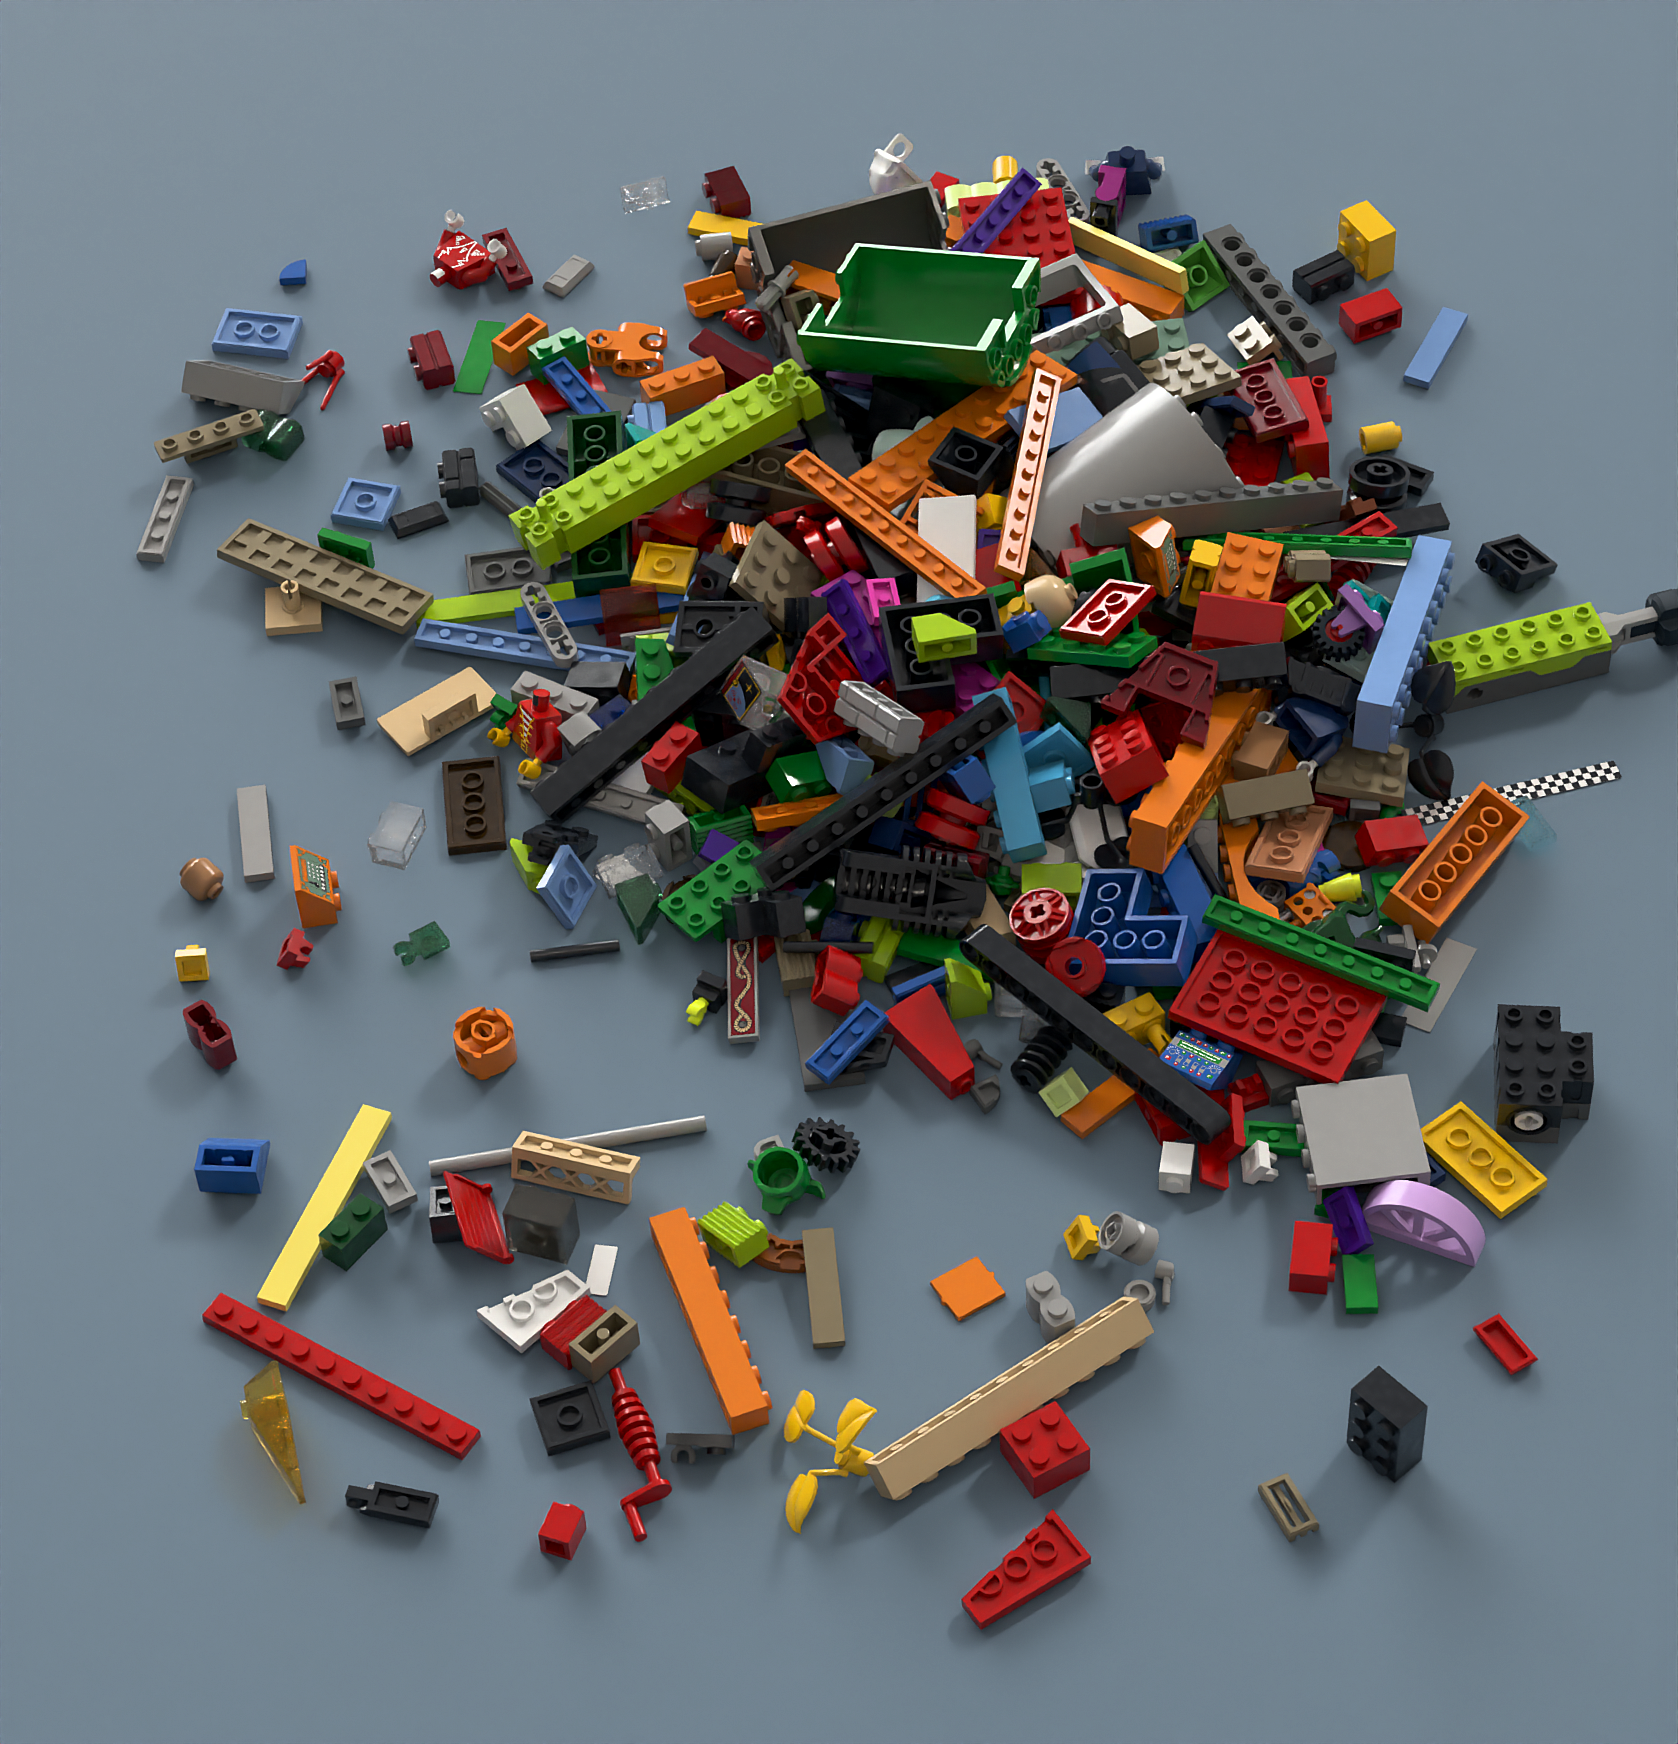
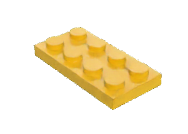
M1462 1101L1421 1128L1426 1152L1500 1219L1547 1187L1548 1179Z

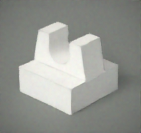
M1257 1140L1241 1156L1243 1182L1252 1185L1258 1180L1272 1182L1279 1175L1278 1170L1271 1168V1165L1277 1161V1155L1269 1151L1268 1143Z

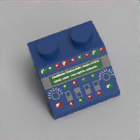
M1195 1029L1179 1030L1159 1058L1188 1081L1209 1091L1228 1088V1084L1233 1081L1243 1054L1235 1051V1046L1219 1039L1218 1042L1207 1038V1034Z

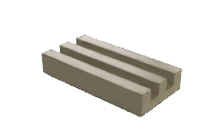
M1288 1473L1258 1485L1260 1496L1289 1542L1294 1541L1295 1536L1300 1535L1303 1537L1307 1535L1309 1530H1312V1532L1319 1530V1522ZM1283 1483L1292 1500L1294 1501L1302 1516L1306 1520L1305 1523H1302L1299 1517L1297 1516L1291 1503L1279 1487L1280 1484ZM1269 1489H1271V1490L1273 1491V1493L1275 1494L1276 1498L1278 1499V1501L1280 1502L1281 1506L1283 1507L1284 1511L1286 1512V1514L1288 1515L1289 1519H1290L1291 1522L1293 1523V1525H1294L1293 1528H1292L1291 1524L1289 1523V1521L1287 1520L1286 1516L1284 1515L1283 1511H1282L1281 1508L1279 1507L1278 1503H1277L1276 1500L1274 1499V1497H1273V1495L1271 1494V1492H1270Z

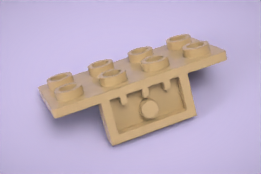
M468 667L379 717L377 724L407 756H410L494 708L490 701L496 692L472 667Z

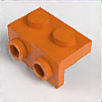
M732 271L683 285L688 310L695 317L708 318L713 316L714 312L727 311L731 308L738 309L739 305L746 304L745 295L737 287L735 274Z

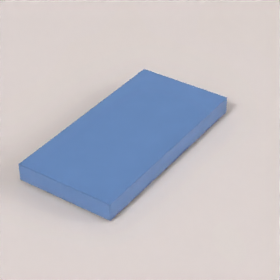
M1079 387L1059 393L1047 454L1058 451L1103 417ZM1026 404L1008 410L1003 416L1019 437Z

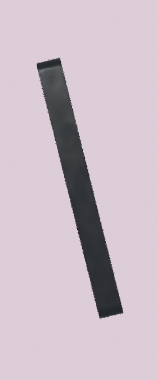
M981 924L960 941L959 949L969 962L1200 1143L1205 1145L1211 1144L1231 1126V1117L1222 1106L987 924Z

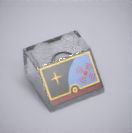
M743 655L721 685L720 692L738 722L743 726L756 730L776 722L785 711L777 701V698L788 674Z

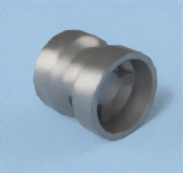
M1275 880L1261 882L1257 886L1256 892L1267 902L1277 907L1279 914L1282 913L1286 898V890L1283 884Z

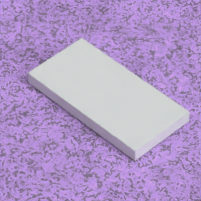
M976 496L920 498L918 536L975 579ZM917 574V603L925 602L933 595H944Z

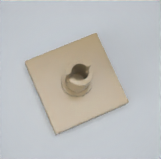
M288 580L283 582L281 587L265 588V629L267 636L323 631L322 601L299 592L298 583L294 580H291L292 589L289 588Z

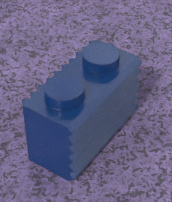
M1187 214L1138 224L1141 248L1149 252L1199 243L1196 220Z

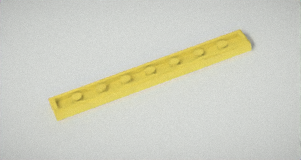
M362 1105L257 1295L258 1303L282 1311H288L321 1250L318 1234L343 1210L364 1171L363 1162L371 1159L392 1120L391 1112Z

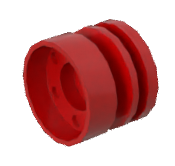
M1043 887L1025 893L1013 904L1009 913V925L1024 953L1038 964H1046L1047 957H1050L1055 944L1068 938L1074 912L1064 894L1056 889Z

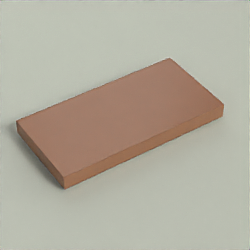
M1311 805L1306 808L1307 813L1290 816L1289 812L1278 814L1279 818L1266 821L1246 862L1245 874L1304 883L1333 819V808Z

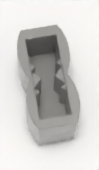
M1044 1271L1027 1278L1026 1308L1031 1318L1040 1324L1042 1337L1049 1344L1075 1327V1311L1069 1300L1061 1295L1060 1285L1051 1273Z

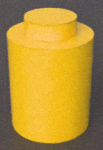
M1000 156L993 161V183L997 184L1002 181L1012 180L1018 173L1016 159L1011 156Z
M1391 421L1361 427L1359 429V440L1363 453L1366 455L1398 448L1399 442H1402L1400 426H1396Z

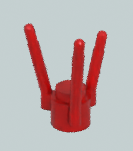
M328 350L323 356L308 364L306 370L315 369L301 379V381H305V385L318 373L325 378L334 376L320 406L321 410H325L340 378L345 374V371L342 369L345 364L344 359L338 352Z

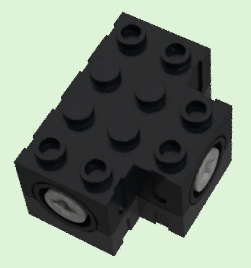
M1498 1004L1493 1040L1495 1075L1494 1125L1495 1132L1505 1141L1558 1144L1561 1119H1589L1594 1086L1593 1034L1591 1032L1572 1033L1561 1031L1560 1007Z

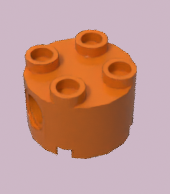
M476 1007L466 1011L457 1019L455 1030L453 1031L456 1056L460 1066L469 1074H473L478 1080H487L491 1076L504 1072L517 1060V1045L513 1023L509 1015L501 1009L494 1007V1011L486 1010L485 1007Z

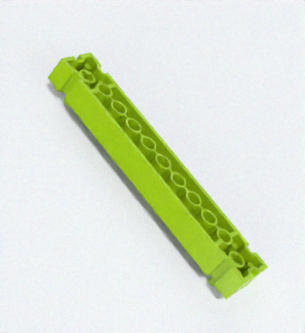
M790 358L774 367V374L768 376L763 373L537 499L535 507L531 508L527 505L509 515L515 538L526 551H530L532 559L544 570L560 561V554L567 550L571 554L793 430L798 427V420L804 418L808 421L823 413L825 407L821 389L809 376L805 377L803 369Z

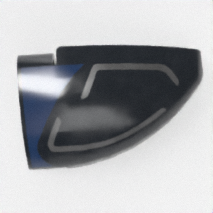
M1105 337L1094 339L1064 366L1078 374L1077 383L1068 390L1079 387L1103 417L1150 383L1123 350L1117 351Z

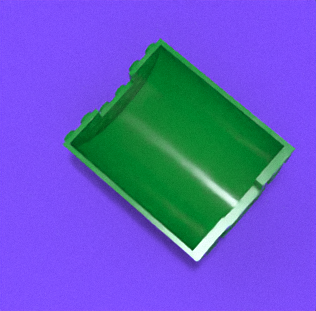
M855 243L850 253L846 255L841 267L836 271L835 281L839 285L840 297L836 304L832 306L828 317L825 320L823 304L817 303L811 314L807 316V320L802 328L798 330L796 336L797 345L801 346L805 359L811 367L819 371L1002 388L1004 386L1010 387L1022 375L1033 348L1030 344L1032 330H1037L1040 312L1038 308H1035L1038 292H1041L1040 258Z

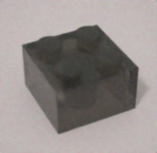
M515 1184L502 1212L508 1250L567 1265L580 1237L575 1198H571L563 1193L555 1194L540 1190L535 1186Z

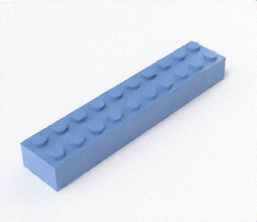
M1422 535L1417 537L1412 556L1407 564L1357 699L1352 747L1387 753L1390 743H1396L1398 725L1402 726L1405 708H1408L1410 704V685L1413 675L1422 668L1423 658L1427 657L1428 643L1433 640L1435 625L1439 623L1441 609H1444L1447 593L1451 589L1452 576H1449V570H1452L1455 560V553H1451L1452 541Z

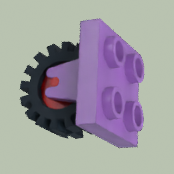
M1345 584L1338 589L1335 605L1331 607V611H1328L1326 608L1322 611V615L1318 614L1311 635L1314 649L1318 648L1317 654L1320 656L1326 654L1325 660L1330 661L1331 657H1335V662H1340L1343 657L1345 661L1350 660L1351 655L1355 657L1362 647L1370 655L1377 648L1384 629V621L1377 611H1371L1365 604V600L1358 590H1353L1348 584Z

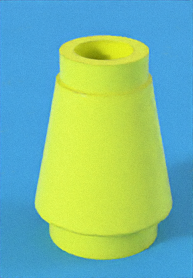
M1350 872L1318 885L1319 890L1331 902L1357 901L1356 898L1362 897L1359 873L1351 875Z

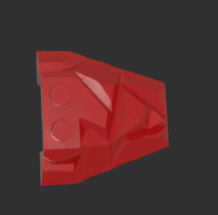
M829 613L808 630L777 698V701L814 745L858 729L843 724L844 719L834 712L836 700L840 698L838 691L842 681L864 682L859 671L837 646L847 634ZM886 680L873 687L894 701L892 688Z

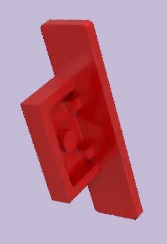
M1195 1084L1198 1089L1222 1106L1232 1120L1231 1126L1211 1144L1205 1145L1197 1140L1200 1183L1225 1191L1229 1187L1228 1162L1238 1153L1242 1152L1246 1144V1137L1244 1135L1245 1112L1243 1110L1242 1096L1231 1093L1225 1099L1224 1089L1209 1091Z

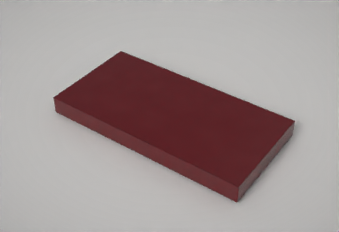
M1274 358L1234 370L1241 376L1242 386L1228 392L1231 396L1234 395L1256 407L1253 416L1243 417L1257 444L1309 428L1308 418Z

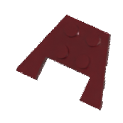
M1164 642L1138 666L1139 669L1129 679L1125 678L1118 684V689L1110 696L1106 695L1100 702L1102 709L1124 718L1139 693L1187 711L1191 714L1180 732V739L1205 749L1219 665L1217 661Z

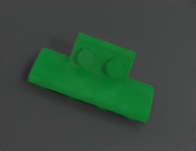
M744 840L660 902L658 910L694 942L699 941L709 932L713 931V937L722 944L727 938L725 937L721 902L731 900V896L734 894H757V889L765 887L749 863L750 860L762 852L750 841Z

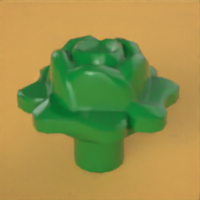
M999 865L998 874L985 878L986 883L990 885L992 893L1010 896L1013 888L1017 889L1020 887L1019 883L1014 882V879L1009 876L1011 867Z

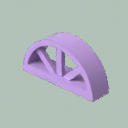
M1406 1180L1381 1183L1371 1189L1361 1208L1369 1231L1475 1267L1485 1245L1484 1230L1476 1216L1451 1195L1426 1184Z

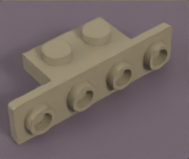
M252 409L155 441L154 447L162 463L184 456L188 464L238 447L237 438L264 430V424L256 409Z

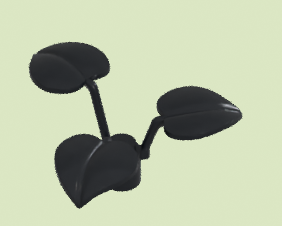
M1452 661L1424 666L1415 672L1410 685L1411 694L1415 701L1423 704L1422 710L1425 714L1417 716L1413 722L1403 723L1402 726L1398 725L1399 729L1414 728L1417 735L1427 737L1419 751L1420 758L1414 759L1409 763L1407 773L1413 788L1425 797L1434 800L1451 799V788L1454 779L1453 764L1446 753L1440 750H1430L1425 754L1431 742L1436 740L1435 735L1440 734L1444 729V719L1440 714L1447 711L1454 700L1456 680ZM1356 711L1352 715L1349 722L1350 729L1353 732V734Z
M1095 773L1083 775L1080 778V792L1074 793V801L1066 816L1061 808L1038 813L1044 841L1057 839L1065 834L1066 828L1064 824L1070 822L1078 803L1081 802L1087 809L1094 810L1098 808L1106 844L1099 845L1095 849L1094 860L1096 864L1102 869L1139 868L1129 864L1130 851L1126 849L1129 837L1122 836L1113 841L1110 839L1103 809V803L1105 802L1111 806L1129 804L1137 798L1138 793L1116 804L1100 775Z

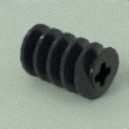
M1052 1026L1041 1027L1037 1035L1032 1038L1030 1043L1024 1048V1051L1020 1053L1017 1060L1011 1065L1010 1071L1013 1079L1027 1092L1038 1094L1042 1089L1041 1085L1047 1083L1048 1077L1054 1074V1069H1057L1061 1065V1060H1065L1068 1056L1067 1051L1073 1049L1072 1042Z

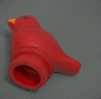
M731 308L726 311L725 316L722 318L723 322L731 325L735 331L742 333L749 340H758L765 334V323L758 310Z

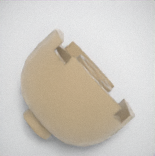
M1043 575L1024 584V592L1028 604L1033 602L1036 611L1041 610L1047 617L1052 629L1063 626L1071 618L1075 600L1078 598L1077 592L1071 583L1066 585L1059 577Z

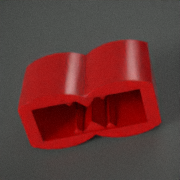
M828 945L818 955L816 960L811 1003L841 1016H844L850 1009H855L860 999L858 984L863 976L861 958Z

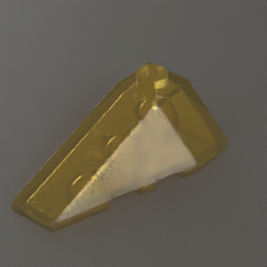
M271 1361L243 1386L245 1399L240 1400L243 1419L250 1418L252 1430L299 1504L306 1503L286 1393L278 1361Z

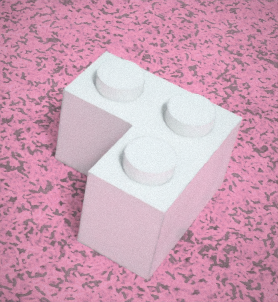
M525 384L507 390L479 407L483 422L492 431L503 427L508 442L516 450L529 446L552 431Z

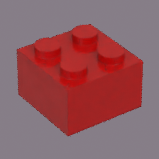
M1056 1401L999 1430L1000 1452L1033 1499L1090 1470V1448Z

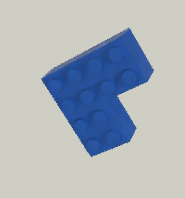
M1144 868L1087 869L1068 937L1078 936L1091 940L1101 949L1106 962V972L1103 979L1105 983L1110 982L1123 986H1184L1189 977L1198 936L1189 915L1147 916L1153 889ZM1075 959L1070 963L1069 972L1071 975H1076L1081 971L1082 963L1079 959Z

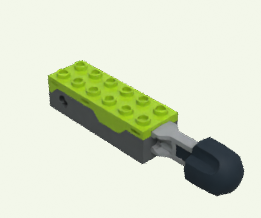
M1669 589L1649 594L1644 609L1620 615L1608 612L1597 614L1591 602L1429 642L1426 666L1452 661L1455 671V696L1450 708L1445 711L1446 714L1609 673L1611 654H1615L1621 645L1653 638L1660 646L1678 644V589Z

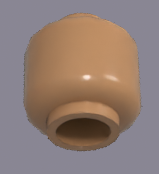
M192 858L180 871V884L182 888L198 901H204L208 898L213 900L219 896L224 888L221 885L224 879L223 872L207 858Z

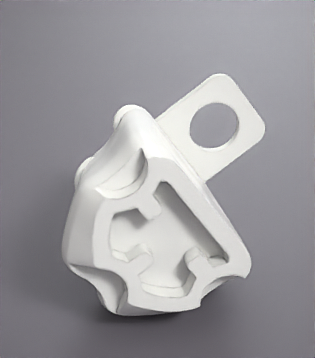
M901 133L894 137L884 151L876 149L874 152V159L869 169V183L875 195L923 182L904 163V160L913 150V144ZM903 142L905 145L903 154L895 156L893 153L895 145Z

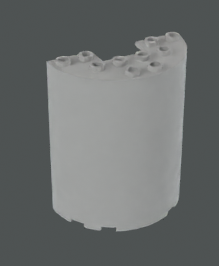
M1148 383L1046 459L1030 545L1033 548H1037L1039 562L1047 569L1050 575L1059 577L1056 563L1060 551L1076 548L1070 527L1073 524L1079 523L1081 528L1083 504L1095 503L1099 499L1118 501L1122 497L1138 499L1145 498L1146 495L1150 494L1169 496L1172 492L1189 494L1194 493L1196 490L1219 491L1222 487L1244 488V483L1239 477L1234 475L1225 460L1222 450L1214 444L1202 428L1203 422L1195 412L1190 414L1187 411L1186 404L1179 395L1176 394L1173 397L1161 386L1155 383ZM1010 487L1001 492L999 496L1007 497L1008 500ZM1183 537L1175 538L1174 543L1182 541ZM1131 543L1117 544L1118 549L1125 548L1128 563H1134Z

